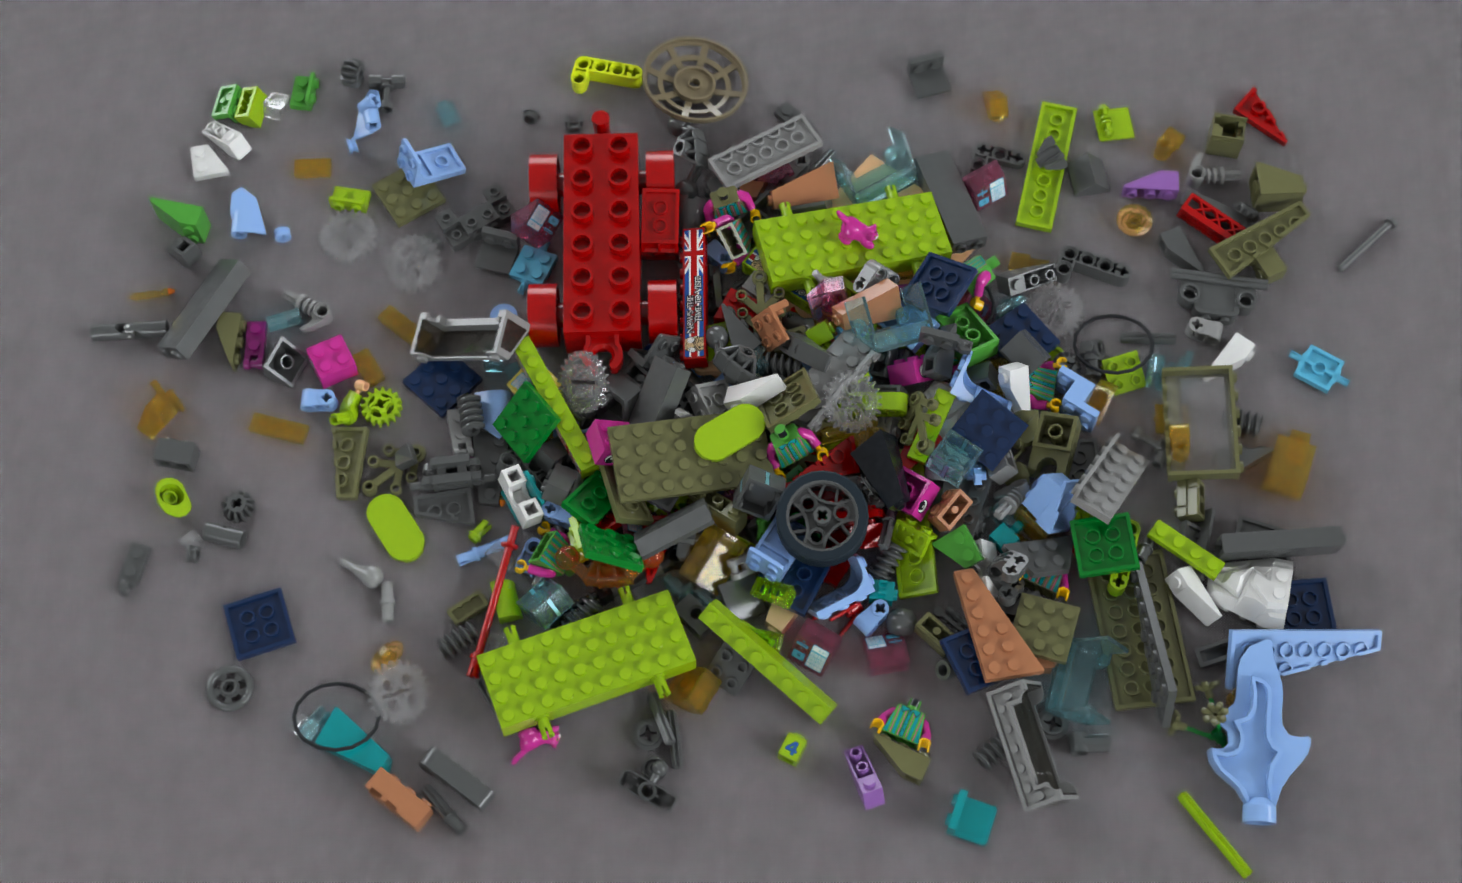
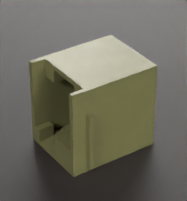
M1215 112L1208 129L1205 154L1237 159L1245 141L1244 135L1247 118Z

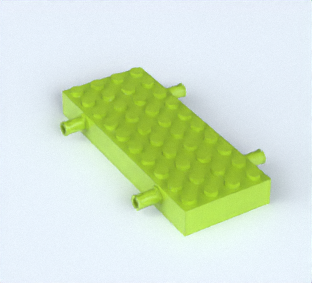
M892 184V189L890 185L884 188L888 199L797 214L792 213L789 202H786V207L784 202L780 203L779 209L782 216L755 220L752 231L763 271L767 275L770 294H774V289L777 287H782L785 292L805 289L807 299L809 300L808 295L818 286V281L812 276L813 270H818L826 277L832 276L838 282L843 277L852 281L856 280L864 264L871 259L876 260L895 273L912 270L914 275L929 252L951 259L953 251L932 192L899 197L896 186ZM837 210H840L846 216L856 217L867 226L877 225L878 238L872 241L874 243L873 249L863 247L856 240H853L850 245H845L839 240L838 235L841 232L842 220L838 218Z
M624 586L625 592L623 587L618 589V593L623 605L520 640L515 625H510L512 634L508 626L505 627L503 631L509 645L476 656L503 736L505 737L538 725L542 739L547 740L546 731L550 738L555 736L550 720L651 684L655 685L659 698H664V693L666 697L671 695L666 679L696 669V658L668 589L635 601L630 586Z

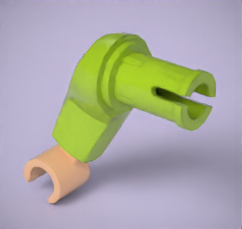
M364 380L355 381V391L349 390L340 405V412L332 413L331 417H329V421L333 426L340 424L350 426L356 422L359 413L358 407L363 397L360 395V392L368 391L370 387L368 382Z

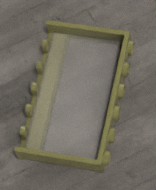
M1233 365L1162 368L1161 382L1167 481L1173 482L1199 478L1200 480H1239L1240 473H1244V464L1239 459V455H1242V443H1238V437H1241V426L1237 425L1240 411L1239 407L1235 405V401H1238V389H1234V383H1237V372H1233Z

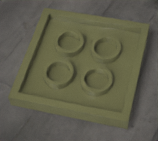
M402 169L371 185L398 228L446 203L445 197L434 182L413 188L410 181H407Z
M804 367L783 380L787 386L786 390L759 406L771 434L775 432L774 429L777 425H787L821 403L813 382Z
M1022 592L1013 626L1035 657L1066 665L1081 607Z

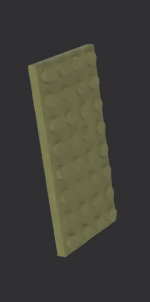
M723 413L607 427L620 504L733 490L738 487L750 464L774 474L773 465L767 458L768 441L765 429L756 441L722 461L712 462L702 459L696 453L694 437L702 425Z
M1153 550V553L1148 556L1143 567L1177 688L1175 704L1195 702V692L1172 591L1165 581L1168 573L1163 550ZM1110 574L1088 577L1087 580L1115 712L1156 707V704L1151 701L1152 686L1147 658L1144 652L1145 646L1140 638V631L1142 629L1137 600L1134 595V583L1131 582L1129 576L1124 593L1121 596L1115 597L1107 591ZM1118 578L1115 582L1117 587H1119L1120 582Z

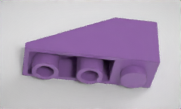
M1160 170L1127 183L1123 186L1121 197L1176 200L1179 192V171Z
M863 745L844 750L847 764L865 810L885 804L883 787Z

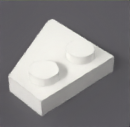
M208 144L190 147L195 181L230 175L228 168Z

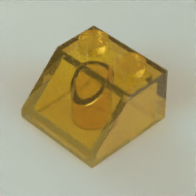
M696 666L694 670L675 676L669 686L671 695L666 697L664 694V699L689 713L702 716L713 696L717 693L722 681L707 668Z

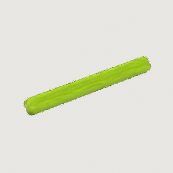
M1187 791L1180 793L1177 799L1242 878L1245 879L1250 876L1253 870Z

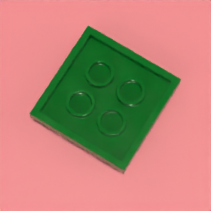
M524 381L492 425L523 463H529L561 419L530 382Z
M1129 512L1115 514L1109 524L1096 517L1069 521L1080 579L1140 570Z
M580 523L578 533L585 558L642 573L644 564L634 542V536L619 534L612 529L604 530L590 523L587 525Z

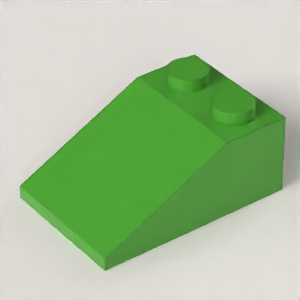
M155 197L149 198L156 215L161 221L182 237L185 236L196 244H205L211 223L202 206Z
M967 302L957 306L950 318L941 314L935 317L936 321L941 325L940 329L942 326L956 323V334L960 335L959 338L973 341L971 349L973 353L967 368L997 354L1000 339ZM955 350L954 356L960 362L963 354Z

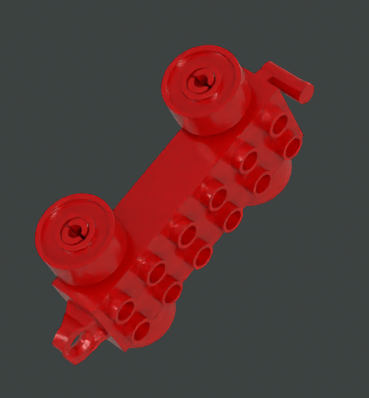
M598 110L593 113L591 118L594 134L564 135V173L560 171L558 154H530L531 214L533 215L540 204L550 211L548 217L551 215L554 217L561 216L562 197H564L563 303H560L558 283L529 284L527 292V318L530 329L528 334L535 348H558L561 345V328H563L567 353H583L585 369L591 375L597 372V362L594 359L596 353L610 352L612 355V359L609 362L610 371L612 374H617L623 366V351H629L631 348L643 349L642 325H649L650 344H653L661 333L679 336L677 280H649L648 300H642L640 195H642V188L675 189L674 150L646 151V170H640L638 133H611L609 114L604 110Z

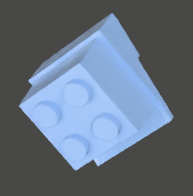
M1063 473L1043 474L1038 478V484L1034 489L1029 490L1025 495L1026 499L1022 504L1037 519L1035 522L1048 534L1068 532L1070 530L1069 521L1074 520L1077 514L1076 505L1070 502L1073 497L1071 491L1080 479L1070 480Z

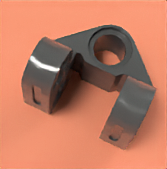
M1014 550L996 556L986 569L987 575L998 590L997 602L1005 607L1014 605L1024 591L1025 582L1023 579L1020 581L1019 579L1026 572L1029 558L1026 555Z

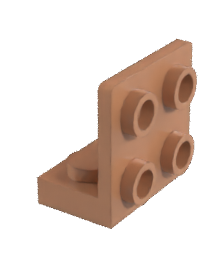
M786 299L767 307L751 319L754 329L758 332L762 339V344L768 352L773 351L789 340V336L778 316L785 313L783 309L789 306Z

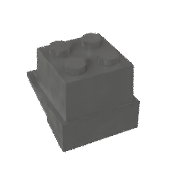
M620 372L612 374L606 380L596 376V402H594V409L597 413L595 419L628 422L642 386L638 383L634 384L629 376L626 374L622 375Z

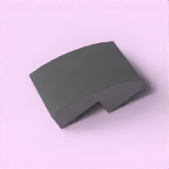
M753 573L739 580H731L716 587L724 606L741 621L766 612L763 598L751 593V589L756 581Z

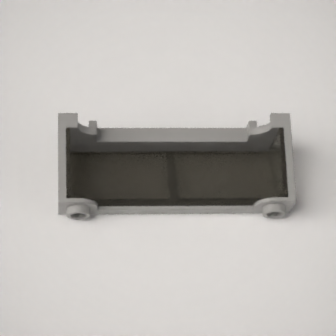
M507 309L499 310L497 318L446 319L439 315L435 319L430 316L429 312H421L410 355L417 358L416 360L421 363H427L428 361L490 360L500 362V360H509L529 332L530 324Z
M1021 679L987 692L986 696L1024 812L1061 806L1080 799L1077 789L1072 783H1061L1035 706L1041 703L1044 698L1041 682Z

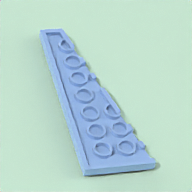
M1229 629L1225 688L1233 690L1236 687L1239 661L1248 647L1264 640H1271L1279 675L1286 676L1309 670L1311 667L1318 665L1324 666L1330 662L1343 661L1349 657L1381 651L1382 631L1379 629Z

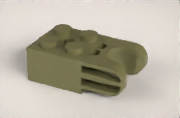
M1041 411L1038 430L1033 439V447L1027 467L1029 477L1037 478L1042 468L1047 465H1054L1057 467L1056 473H1063L1069 478L1082 428L1079 416Z

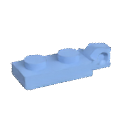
M971 458L963 467L967 480H973L974 485H982V480H986L987 473L985 467L977 459Z

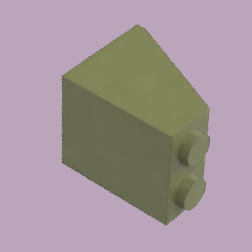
M1261 162L1255 163L1248 180L1252 207L1258 212L1281 211L1300 200L1302 202L1304 194L1307 193V184L1304 183L1303 176Z

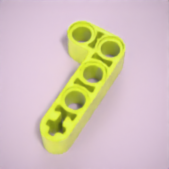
M580 56L576 59L571 74L572 89L575 93L582 94L588 89L590 81L637 89L643 85V71L637 65Z

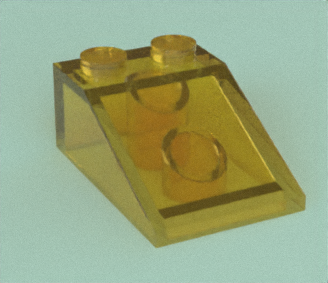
M1278 434L1260 489L1297 502L1300 501L1317 446Z

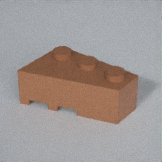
M380 767L366 783V789L375 800L416 832H419L434 814L431 809L432 804L425 798H418L416 792L408 785L405 787L400 783L401 780Z

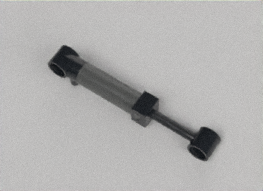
M677 545L669 547L668 551L666 549L654 579L669 571L679 570L686 566L687 560L681 562L679 559L672 558L676 555ZM643 562L644 568L642 573L627 569L608 579L603 577L593 582L594 592L591 594L599 599L601 605L604 606L614 601V597L619 595V588L623 587L625 592L624 586H630L631 590L646 583L645 562ZM589 595L584 596V598L590 599ZM583 597L562 607L555 604L562 614L552 619L547 616L554 612L546 604L541 611L544 624L549 628L560 626V621H563L564 614L570 612L571 609H577V603L584 605Z

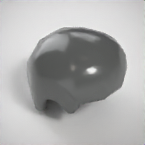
M906 607L895 608L887 616L886 628L889 633L896 636L910 635L913 633L917 623V617L912 610Z

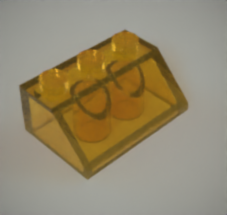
M713 524L704 529L678 573L717 596L719 593L716 587L725 583L731 574V569L727 566L726 561L742 555L747 544Z

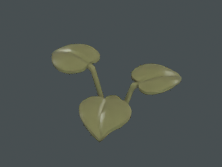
M1020 410L1014 413L1029 425L1013 445L1014 448L1019 450L1015 454L1014 460L1021 453L1025 452L1024 448L1032 445L1038 430L1039 410ZM1015 462L1019 473L1004 482L1005 485L1009 486L1019 479H1026L1029 484L1028 468L1022 462Z

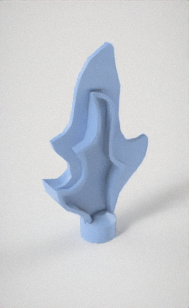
M1269 639L1249 646L1241 656L1237 669L1235 700L1228 708L1229 713L1225 715L1226 722L1220 723L1221 727L1227 732L1228 744L1224 748L1211 747L1206 751L1208 763L1214 772L1236 791L1243 802L1242 823L1260 826L1276 825V804L1282 787L1306 758L1311 745V738L1309 736L1297 737L1289 735L1282 724L1283 686L1275 663L1272 642Z

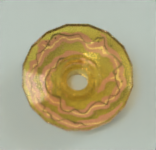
M1129 204L1119 210L1116 222L1123 233L1138 237L1150 231L1153 225V217L1146 207L1139 204Z
M395 640L382 646L371 660V670L374 673H383L395 667L403 654V644Z

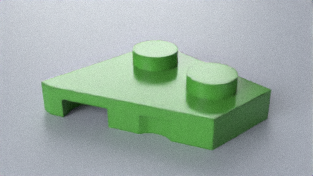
M964 524L932 543L935 548L965 569H969L984 560L969 529Z

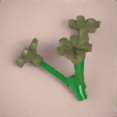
M1220 680L1212 681L1209 684L1208 681L1201 682V685L1194 686L1196 691L1205 692L1206 699H1209L1208 709L1205 707L1201 709V713L1204 715L1202 717L1205 723L1211 722L1212 725H1216V728L1210 733H1206L1189 727L1186 723L1180 722L1181 715L1179 711L1174 710L1170 727H1167L1168 736H1172L1177 729L1184 732L1187 730L1212 741L1215 740L1222 748L1228 744L1227 736L1223 732L1220 723L1226 722L1225 715L1229 713V709L1223 708V702L1220 701L1215 706L1213 700L1215 698L1213 690L1217 688V685H1220Z

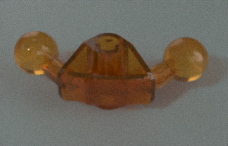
M571 545L560 547L555 554L557 566L563 570L574 571L582 579L586 587L592 586L602 589L633 585V580L641 574L640 572L626 570L625 568L595 560L589 568H586L580 562V553ZM661 551L643 560L644 568L642 572L646 568L658 567L663 562L664 552Z

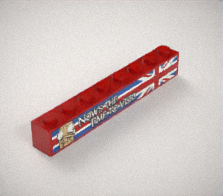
M705 227L683 229V236L679 238L680 247L683 248V252H680V263H683V268H680V279H683V284H680V295L683 296V301H680V311L683 312V317H680V327L683 328V333L680 334V344L683 345V350H680L681 362L684 361L686 369L709 367L708 345L706 343V331L708 330L707 234H703L706 232Z

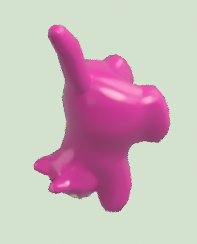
M837 210V216L842 220L841 232L838 235L839 240L845 245H850L853 240H856L863 247L873 249L874 243L872 241L878 238L877 225L867 226L856 217L846 216L840 210Z
M551 725L555 736L552 738L549 737L546 731L547 740L542 739L540 730L535 726L519 731L520 752L513 757L511 764L515 765L529 751L540 745L548 744L556 749L561 738V734L557 732L559 731V725Z

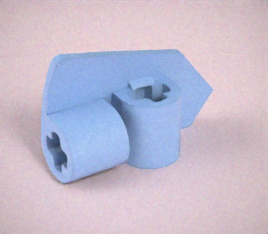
M369 89L365 98L357 104L359 111L354 132L355 140L366 137L381 127L378 108L381 107V100L378 90Z
M240 187L231 195V236L236 239H245L248 233L267 235L257 198Z
M486 390L474 393L481 397L482 416H484L483 423H485L484 429L496 438H502L501 434L492 424L511 400V393L507 390Z

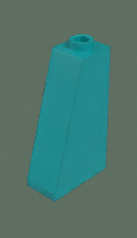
M335 707L315 743L319 746L331 748L351 746L363 740L367 734L344 712ZM371 738L351 750L339 752L326 751L372 774H375L380 767L384 768L388 773L392 768L390 755Z

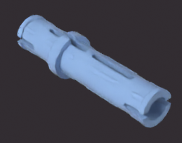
M509 534L482 546L471 547V550L455 555L459 566L462 567L473 561H481V558L505 549L501 546V542H507Z

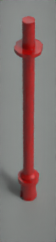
M511 525L507 542H501V546L505 550L476 651L470 654L471 661L466 676L479 679L480 668L476 656L484 652L512 551L519 548L518 545L514 544L519 529L515 525Z

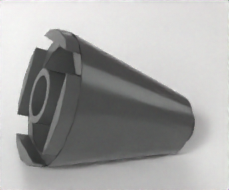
M680 195L679 238L683 236V229L701 228L700 225L705 222L703 207L707 200L697 196L694 199L688 198L689 195Z

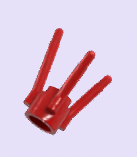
M855 601L849 604L850 606L847 609L838 612L829 619L832 622L844 614L848 618L852 617L838 634L839 638L846 633L853 624L854 619L863 611L860 602Z

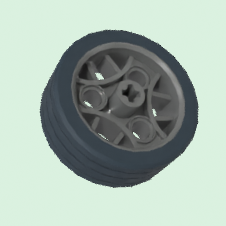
M822 470L801 475L786 487L778 501L776 524L780 541L790 555L809 566L830 567L845 562L862 546L867 533L869 513L863 493L855 483L836 472ZM820 490L818 496L813 493V491ZM825 490L836 493L834 502L821 499ZM840 495L845 500L838 502V496ZM811 501L814 506L811 509H806L803 507V503ZM793 508L797 510L798 514L790 516ZM839 510H844L847 516L841 519L837 517L836 513ZM803 518L806 529L792 530L790 523ZM854 525L852 532L849 533L845 526ZM839 529L847 537L842 543L831 537ZM814 534H820L822 540L814 542L811 540V537ZM805 535L804 541L799 540L797 536ZM829 541L834 547L826 548L827 542Z

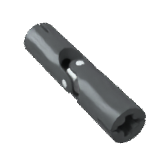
M168 320L91 325L90 336L93 342L163 337L169 330Z

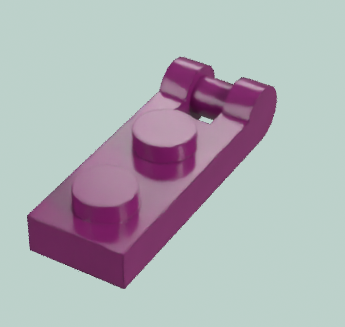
M266 321L247 322L245 357L243 360L244 370H250L251 368L262 369L266 351Z

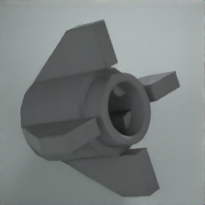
M1052 135L1045 138L1036 154L1038 158L1035 160L1040 168L1044 167L1045 170H1062L1069 166L1064 158L1065 155L1057 146Z

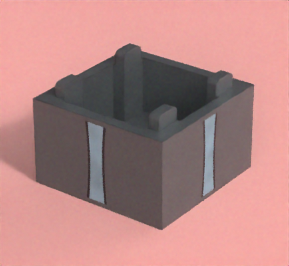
M750 464L733 493L732 507L769 521L777 508L782 492L786 489V478Z

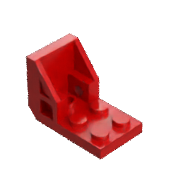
M642 188V260L679 261L680 189Z

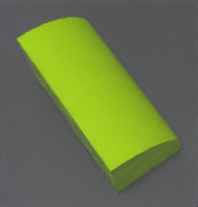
M258 86L243 88L234 118L243 125L261 128L269 97Z
M504 579L496 607L500 624L524 619L515 582L509 579ZM495 581L490 582L492 592L495 585Z

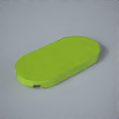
M739 404L702 425L695 434L694 449L702 459L712 462L722 461L760 438L766 425L765 417L757 407L751 404Z
M382 494L375 497L367 507V519L390 557L396 561L412 562L418 559L424 551L425 538L402 500L392 494Z

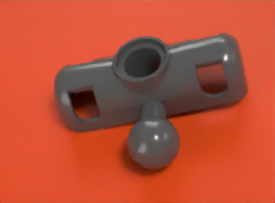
M658 760L652 765L653 773L650 779L631 769H626L618 780V785L621 788L664 812L672 811L678 800L676 794L657 784L658 779L668 771L667 763L662 760ZM627 783L633 787L627 789L624 787V784ZM645 785L652 786L653 794L651 796L644 793ZM663 803L667 805L668 808L665 810L661 808L659 805Z

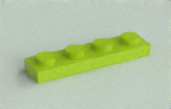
M939 387L933 398L939 402V406L935 411L928 409L927 414L935 413L941 416V423L935 427L925 421L927 438L934 443L956 398L955 395ZM917 433L907 458L925 465L929 455L926 456L918 451L917 443L920 439L919 433Z
M1159 519L1147 535L1148 538L1213 581L1226 564Z

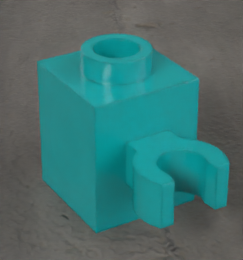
M1019 520L1011 528L1002 523L989 535L988 541L996 543V549L1003 554V544L1020 541L1017 534L1023 530L1022 527L1024 525Z
M874 579L875 584L873 587L875 592L869 594L868 604L882 599L892 607L893 600L897 601L898 596L895 582Z

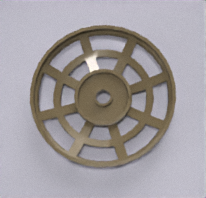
M678 37L658 45L648 55L642 72L643 87L651 102L670 117L689 123H713L731 116L743 104L748 90V75L741 60L727 47L701 37ZM687 45L702 47L699 56L683 55L679 57L674 48ZM708 49L723 55L732 64L723 69L713 60L706 58ZM668 51L671 60L664 64L660 72L650 67L656 57ZM697 61V65L684 67L682 62ZM704 64L713 67L718 72L712 75L703 68ZM675 65L678 69L675 76L666 75L667 70ZM734 70H737L740 75L742 91H731V81L728 74ZM648 73L658 78L657 84L660 94L652 95L647 83ZM723 78L726 90L715 89L716 81ZM663 80L673 84L674 91L665 93ZM690 83L698 84L699 86L694 87ZM713 95L722 96V100L715 106L709 101ZM679 97L685 101L684 107L677 105L671 99ZM729 97L740 98L735 107L728 112L722 114L718 110L727 102ZM665 100L673 108L682 111V114L680 115L667 109L658 101ZM700 103L707 108L703 110L691 109L692 104ZM712 113L715 116L709 118L688 117L689 114Z

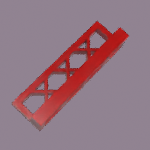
M1193 192L1176 215L1217 244L1235 235L1236 232L1246 229ZM1191 200H1194L1199 204L1200 208L1193 209L1188 204ZM1205 212H1212L1215 219H1208L1205 216ZM1220 222H1227L1230 225V229H1223Z

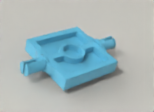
M543 240L540 248L524 245L516 259L509 277L521 283L517 290L519 294L524 295L529 284H546L558 261V256L547 252L551 244L548 240Z
M1312 344L1303 355L1292 350L1288 356L1298 361L1297 369L1293 376L1326 394L1336 382L1345 387L1350 382V380L1340 375L1345 361Z

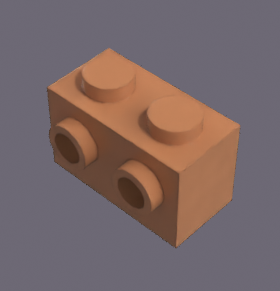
M961 489L945 491L941 496L942 500L930 509V514L926 519L939 532L950 531L973 503Z

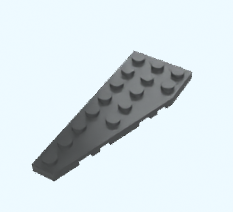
M1139 562L1140 570L1131 571L1130 580L1134 583V595L1137 600L1142 629L1140 631V638L1144 642V652L1147 658L1152 686L1151 701L1156 704V719L1160 720L1162 728H1167L1171 724L1177 688L1143 563Z

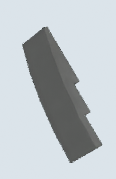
M1188 189L1185 190L1179 203L1182 206L1193 192L1245 228L1255 224L1253 220L1227 205ZM1191 200L1188 204L1193 209L1200 208L1199 204L1194 200ZM1205 212V216L1208 219H1215L1212 212ZM1220 222L1223 229H1230V225L1227 222Z

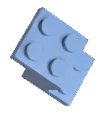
M1062 365L1056 377L1055 388L1059 393L1065 394L1062 399L1058 413L1079 416L1082 425L1081 430L1091 433L1100 414V411L1088 405L1095 384Z

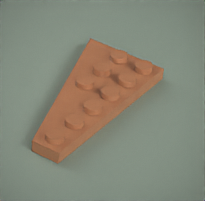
M973 568L954 571V581L985 683L1043 674L1044 668Z

